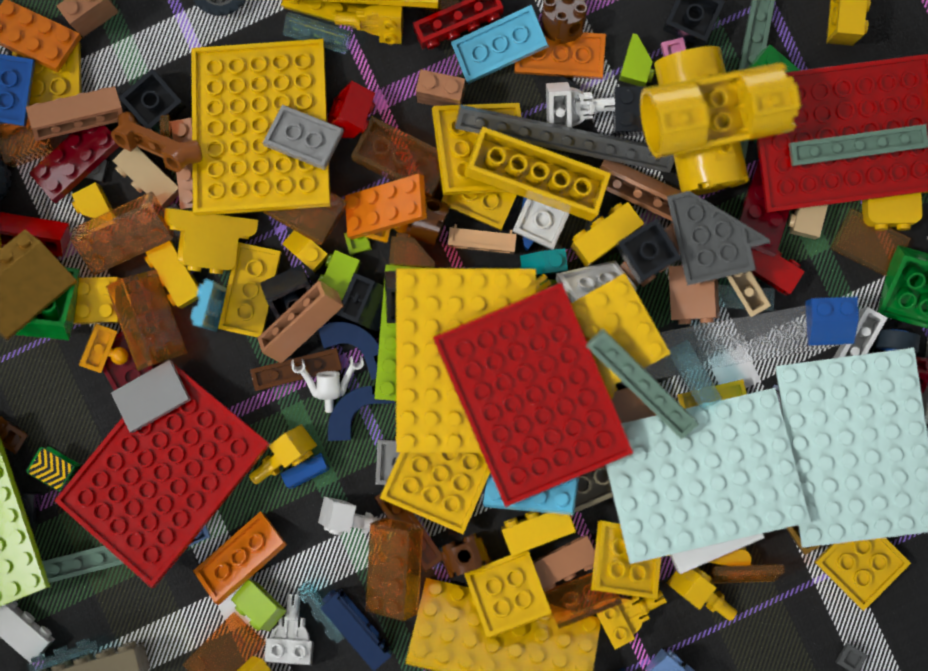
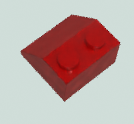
M351 81L334 98L327 122L343 128L344 133L341 138H354L360 132L363 133L369 123L366 120L367 116L375 106L373 102L375 93Z

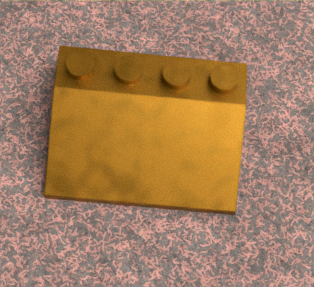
M27 230L22 231L0 249V335L7 341L77 283L76 279L52 253Z

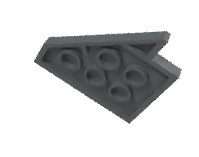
M690 191L667 196L687 286L756 270L751 247L770 243L767 237Z

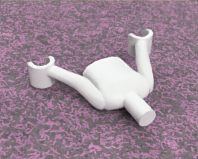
M361 355L360 362L354 363L351 356L349 359L350 366L341 381V385L340 373L337 371L317 373V385L315 386L313 379L305 369L303 359L302 365L299 367L294 365L293 359L291 367L295 373H301L313 397L325 400V412L332 413L334 409L333 399L344 396L354 370L361 369L364 362Z

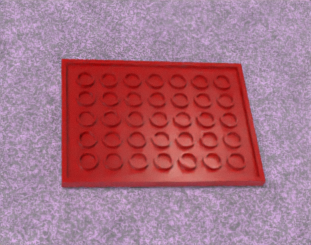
M928 54L785 72L786 76L792 77L794 84H797L800 108H798V116H793V123H795L796 127L792 132L757 138L766 213L928 191V147L791 166L789 143L924 124H926L928 137Z
M562 282L432 337L505 507L633 454L592 353L586 346L587 341Z
M175 363L173 364L191 400L134 433L129 432L122 417L54 500L151 588L156 587L270 446L269 442Z

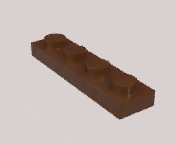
M337 348L294 358V365L296 367L301 366L302 359L304 360L305 369L311 378L316 377V374L319 372L343 370ZM293 359L286 360L283 363L278 362L250 369L255 391L304 380L301 373H295L292 370L291 361Z
M381 493L377 495L375 501L425 573L442 562L443 558L440 551L415 515L406 509L380 499Z

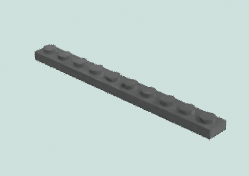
M460 105L455 122V129L479 133L481 128L485 127L532 145L667 173L671 172L674 163L673 155L655 158L646 143Z

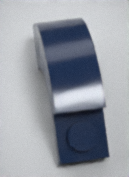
M345 322L325 324L318 329L324 349L341 344H351L357 347L364 355L371 379L376 380L377 360L375 356H378L379 343L370 333L359 326Z
M373 386L360 387L349 392L336 404L331 413L328 424V441L352 440V421L357 411L369 404L396 403V401L374 399Z

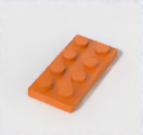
M4 0L0 5V45L26 58L34 59L36 63L55 72H59L81 40L80 33L14 2Z
M583 32L580 38L568 43H561V39L556 38L553 41L545 36L549 45L548 48L515 62L514 73L603 79L606 34Z
M418 173L345 195L347 238L353 240L427 219L424 176Z
M260 511L196 567L193 572L214 603L220 605L285 548L287 544L266 515Z

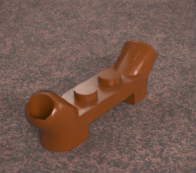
M132 112L120 114L118 116V127L111 132L113 140L120 147L130 152L139 147L164 159L166 168L175 172H180L186 165L199 163L203 159L198 141L192 140L179 143L168 136H163L149 128L138 125V119Z

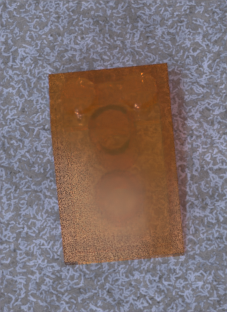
M233 612L192 654L183 666L188 671H237L266 642Z

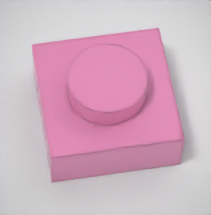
M683 37L661 43L663 57L686 50Z

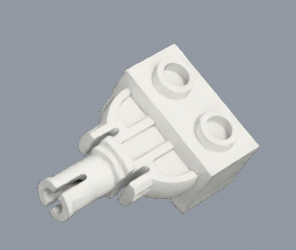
M568 82L546 83L547 123L572 128V126L582 123L585 119H593L595 112L615 111L614 97L594 99L591 92L583 93L577 88L570 87Z
M324 496L318 523L323 525L324 530L329 531V533L335 535H342L343 532L350 533L351 527L362 529L364 534H368L370 531L387 534L391 532L392 524L389 520L375 518L368 512L365 513V516L355 514V505L345 500Z
M287 594V612L285 617H281L278 621V625L274 628L271 638H266L264 662L312 666L314 642L310 641L308 630L305 627L306 618L300 619L299 616L301 595Z

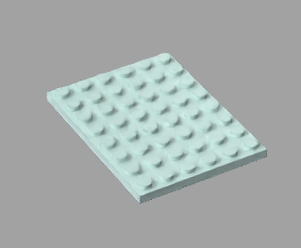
M914 348L775 366L782 416L811 521L798 525L801 547L927 533L928 435Z
M775 388L686 408L698 421L699 425L683 439L675 434L657 415L621 424L633 454L607 464L606 469L630 564L811 522Z

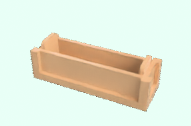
M457 224L454 225V228L450 227L448 247L507 254H514L516 234H512V230H510V234L457 228Z

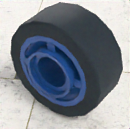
M898 329L880 330L876 337L875 349L893 351L914 348L915 354H917L920 335Z

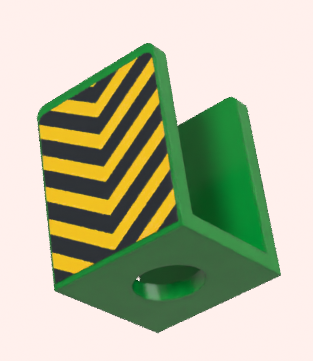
M40 447L26 472L61 492L82 465L52 447H47L46 449Z

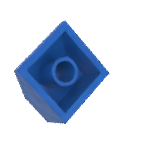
M858 297L813 298L805 301L808 346L854 344L859 321Z

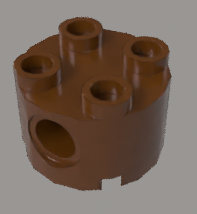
M543 0L541 28L544 35L555 41V38L561 39V43L572 42L580 38L586 22L587 5L585 1Z
M425 194L427 219L410 223L405 235L435 246L451 205Z
M474 533L464 537V542L457 545L455 541L443 545V551L440 553L449 578L454 577V572L459 576L482 567V561H485V564L491 562L482 536L477 537V534ZM463 549L468 550L471 557L468 560H462L459 557V551Z

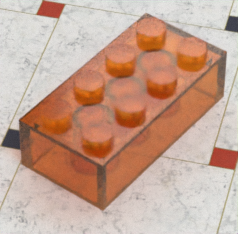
M371 116L366 130L363 132L351 155L352 161L391 181L419 173L424 176L425 194L434 197L441 183L437 148Z
M152 191L75 227L70 241L92 274L96 275L172 240L174 230H171L170 226L166 224L164 220L165 211Z
M156 269L121 278L106 286L137 371L173 360L188 353Z
M388 518L370 523L365 611L402 621L417 615L419 609L423 526Z

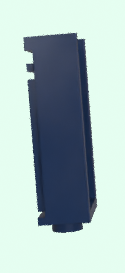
M342 588L337 592L335 589L331 590L322 599L323 605L320 609L370 668L375 671L392 656L393 648L390 645L388 647L385 645L386 640H381L382 635L346 593L342 594Z

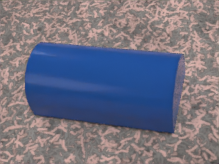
M319 453L297 466L282 472L281 476L286 487L293 489L323 474L330 467L323 454Z

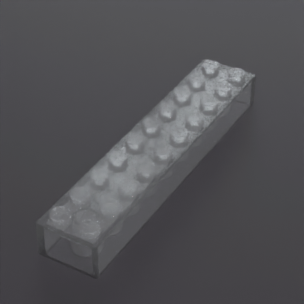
M806 306L757 314L752 317L746 316L659 332L670 354L644 369L654 379H660L839 345L808 346ZM622 381L619 382L620 386L625 385Z

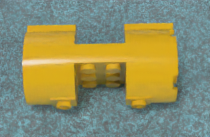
M705 46L676 52L654 63L658 85L726 73L722 51L718 46ZM741 142L673 155L681 193L690 191L697 196L706 195L728 188L729 185L730 188L749 181Z
M774 63L644 88L641 93L640 112L648 148L655 158L792 132L796 127L795 123H793V116H798V108H800L797 84H794L792 77L786 76L784 71H786L787 67L783 63Z

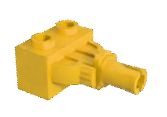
M371 5L366 8H357L355 12L335 10V25H353L359 31H366L372 35L379 36L380 43L402 44L403 6Z
M302 424L284 433L269 446L275 455L265 457L262 460V465L249 474L251 481L257 485L268 476L279 474V467L282 465L284 468L291 464L294 467L313 455L311 450L317 444Z
M698 567L681 574L675 571L667 581L670 587L699 610L707 602L706 607L710 611H717L729 621L733 620L737 615V610L724 600V594L720 591H717L715 594L713 593L716 587L710 583L712 578Z
M658 590L657 599L644 598L639 600V597L634 596L631 598L620 597L614 599L611 595L592 605L612 646L614 649H617L635 639L633 635L639 631L643 622L650 619L647 615L649 611L667 602L661 590Z

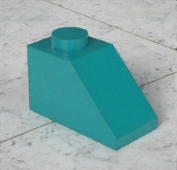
M565 248L520 256L521 269H536V276L542 274L554 275L568 271Z

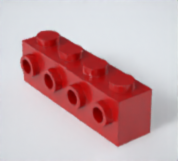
M464 0L413 22V29L422 49H433L439 46V42L448 39V41L454 40L460 36V33L466 30L472 32L480 28L482 23L487 21L493 23L499 20L501 15H503V5L500 0Z
M0 212L1 247H4L22 231L27 230L53 256L63 257L71 240L69 223Z

